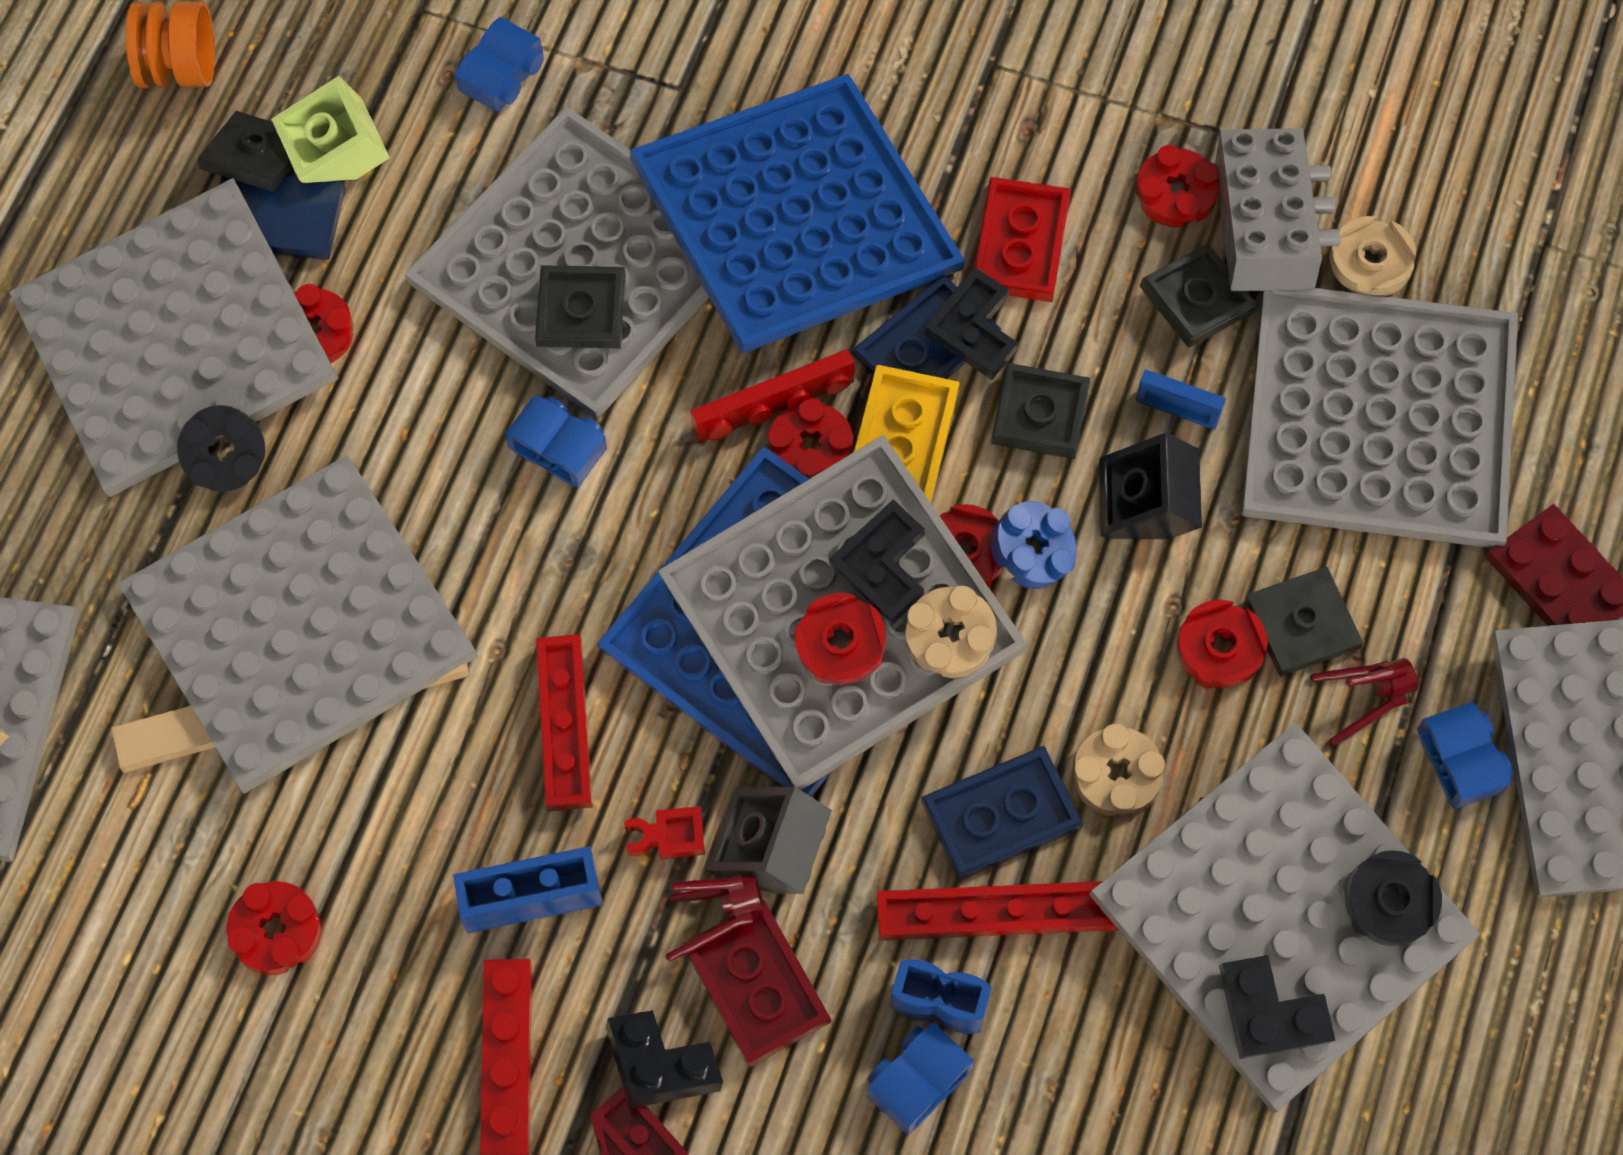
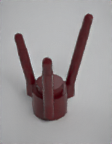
M1401 658L1392 662L1386 660L1373 665L1331 670L1310 675L1312 682L1348 678L1346 685L1349 687L1372 683L1377 696L1380 698L1386 696L1388 699L1330 738L1328 744L1331 747L1348 739L1393 708L1407 704L1406 694L1414 692L1418 688L1415 669L1407 658Z
M740 875L727 879L672 883L671 889L673 891L686 892L672 894L670 896L671 902H689L721 897L725 914L734 913L735 917L666 954V960L673 961L737 927L753 924L752 913L763 911V901L756 875L747 877Z

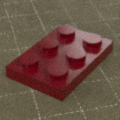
M1552 504L1508 536L1505 546L1496 545L1490 549L1485 557L1547 626L1623 619V577L1555 504Z
M764 899L762 900L763 911L752 913L753 924L737 927L687 954L749 1068L831 1023V1017ZM735 915L732 916V917H730V918H728V919H726V920H724V921H722L721 923H719V924H717V925H715V926L709 928L708 930H706V931H704V932H702V933L696 935L695 937H693V938H691V939H689V940L683 942L682 945L685 944L686 942H688V941H690V940H692V939H694V938H696V937H698V936L704 934L705 932H707V931H709V930H711V929H713V928H715V927H717V926H719V925L725 923L726 921H728V920L734 918Z

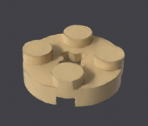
M1363 216L1346 223L1340 229V245L1332 246L1329 253L1331 269L1337 280L1344 287L1351 290L1352 293L1387 296L1399 291L1409 280L1416 259L1415 243L1411 235L1401 225L1390 221V224L1376 221L1377 217ZM1369 250L1372 254L1380 253L1382 257L1379 263L1367 261L1365 259V251Z
M958 586L935 589L922 596L908 611L906 625L908 648L915 662L928 671L929 669L946 678H960L976 672L989 659V654L994 649L997 638L995 616L988 603L976 595L975 591L970 587ZM952 622L954 625H961L963 627V630L959 632L958 641L951 642L949 637L940 638L938 633L944 630V624Z
M1111 724L1105 729L1091 734L1079 747L1075 756L1073 770L1076 782L1075 787L1082 801L1099 814L1115 817L1116 814L1125 815L1131 813L1130 816L1138 814L1147 809L1157 798L1163 783L1165 761L1156 745L1147 736L1134 729L1126 728L1121 724ZM1111 763L1125 764L1127 766L1126 772L1130 775V778L1125 780L1119 777L1115 781L1110 779L1111 769L1108 765Z

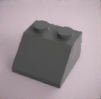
M795 786L735 788L706 870L723 878L756 875L761 890L780 894H803L811 877L812 867L821 841L825 836L832 810Z

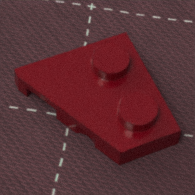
M623 1086L590 1115L600 1155H689L647 1106L629 1108Z

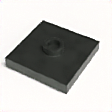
M239 111L234 112L198 157L199 169L230 179L234 178V180L272 192L277 189L293 168L273 122Z
M1209 244L1145 276L1140 283V288L1188 348L1255 313L1258 306L1247 291H1230L1228 267Z
M541 265L535 333L536 347L621 349L626 280L625 267Z
M1007 363L991 444L1075 459L1091 378Z
M1328 567L1248 593L1245 597L1249 610L1258 616L1266 630L1267 650L1280 677L1361 649L1363 645V640Z

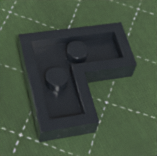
M975 267L925 325L924 334L993 380L1018 349L1017 341L988 322L1008 299L1009 289Z
M893 499L829 558L830 566L892 625L925 595L924 588L896 563L925 536V528Z
M1268 955L1226 962L1219 965L1240 1059L1336 1041L1325 994L1279 1002Z
M653 1010L607 1019L606 1031L629 1108L721 1091L723 1080L710 1042L665 1050Z

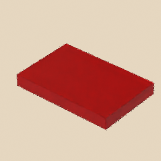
M990 177L974 268L976 267L1009 289V296L1053 302L1071 188Z

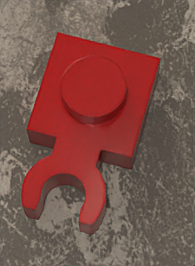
M701 806L656 810V823L648 824L640 818H631L624 822L626 832L638 831L643 834L640 842L626 844L627 854L630 856H642L652 847L659 848L660 859L705 855Z

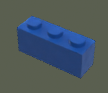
M590 846L453 874L460 919L467 934L603 906L596 864Z

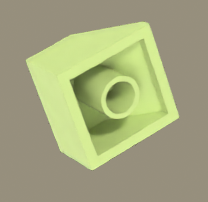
M340 76L271 119L295 173L302 183L356 180L390 159L362 98Z

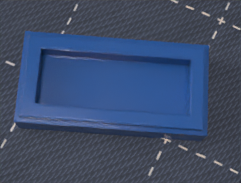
M1145 369L1139 383L1136 401L1207 428L1216 429L1226 398Z

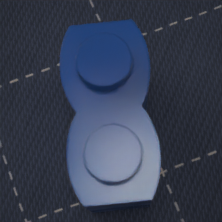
M499 17L486 30L478 46L473 48L458 66L454 74L458 90L490 109L499 112L506 104L510 105L517 99L521 89L520 83L529 75H535L541 68L544 60L541 40L539 37L503 17Z
M533 395L505 433L507 446L511 450L576 488L581 486L607 450L606 437L599 424L587 417H583L581 420L569 415L567 407L553 397L545 399Z
M1474 702L1422 720L1417 728L1420 741L1430 762L1436 769L1442 789L1454 810L1503 793L1511 784L1510 777L1513 775L1511 763L1507 755L1502 751L1498 752L1492 743L1491 737L1494 732L1491 720L1484 711H1479Z
M908 959L900 961L891 992L890 1006L907 1018L919 1021L936 1019L949 1030L964 1034H974L981 1032L992 987L977 976L960 972L945 974L939 967L929 962Z
M934 1022L924 1030L920 1026L914 1028L900 1044V1047L904 1050L902 1054L892 1063L884 1059L873 1069L867 1078L871 1083L867 1088V1097L907 1136L922 1124L936 1107L963 1082L974 1066V1060Z

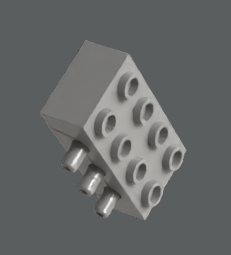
M1303 128L1220 130L1215 165L1219 171V201L1230 291L1315 290L1322 260L1320 246H1339L1341 240L1339 229H1318L1316 214L1334 213L1336 201L1334 197H1313L1311 182L1329 181L1331 177L1330 166L1308 165Z

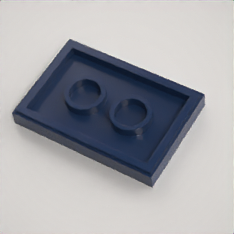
M221 176L220 184L230 180V178ZM286 176L277 189L272 192L235 180L273 254L330 259L346 191L344 182L302 183L296 176Z
M945 275L940 277L852 349V356L873 376L876 366L882 365L948 379L966 362L924 334V328L958 287ZM992 319L988 321L990 324L1001 330V328Z
M1041 746L921 797V803L958 881L1076 832L1083 827L1082 820L1045 746Z

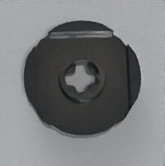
M213 405L198 411L184 424L177 442L178 459L183 471L196 485L217 492L232 491L246 485L257 475L266 452L265 438L260 426L247 413L229 405ZM223 436L226 443L233 442L234 451L228 452L227 460H219L217 454H210L209 446L215 444V437Z
M1390 850L1379 852L1356 866L1346 885L1345 903L1351 918L1352 927L1358 934L1367 936L1372 941L1381 945L1403 946L1422 937L1434 926L1439 919L1442 909V892L1434 874L1430 875L1427 869L1421 865V860L1403 851ZM1389 886L1396 887V894L1403 896L1405 900L1404 904L1396 906L1395 910L1390 909L1382 898V894L1388 892Z

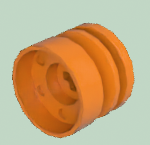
M177 1L173 3L170 18L162 2H153L150 7L146 2H134L130 5L126 21V52L130 73L134 84L138 88H150L154 83L159 88H165L170 84L172 73L180 87H208L211 85L215 67V40L212 18L204 1Z

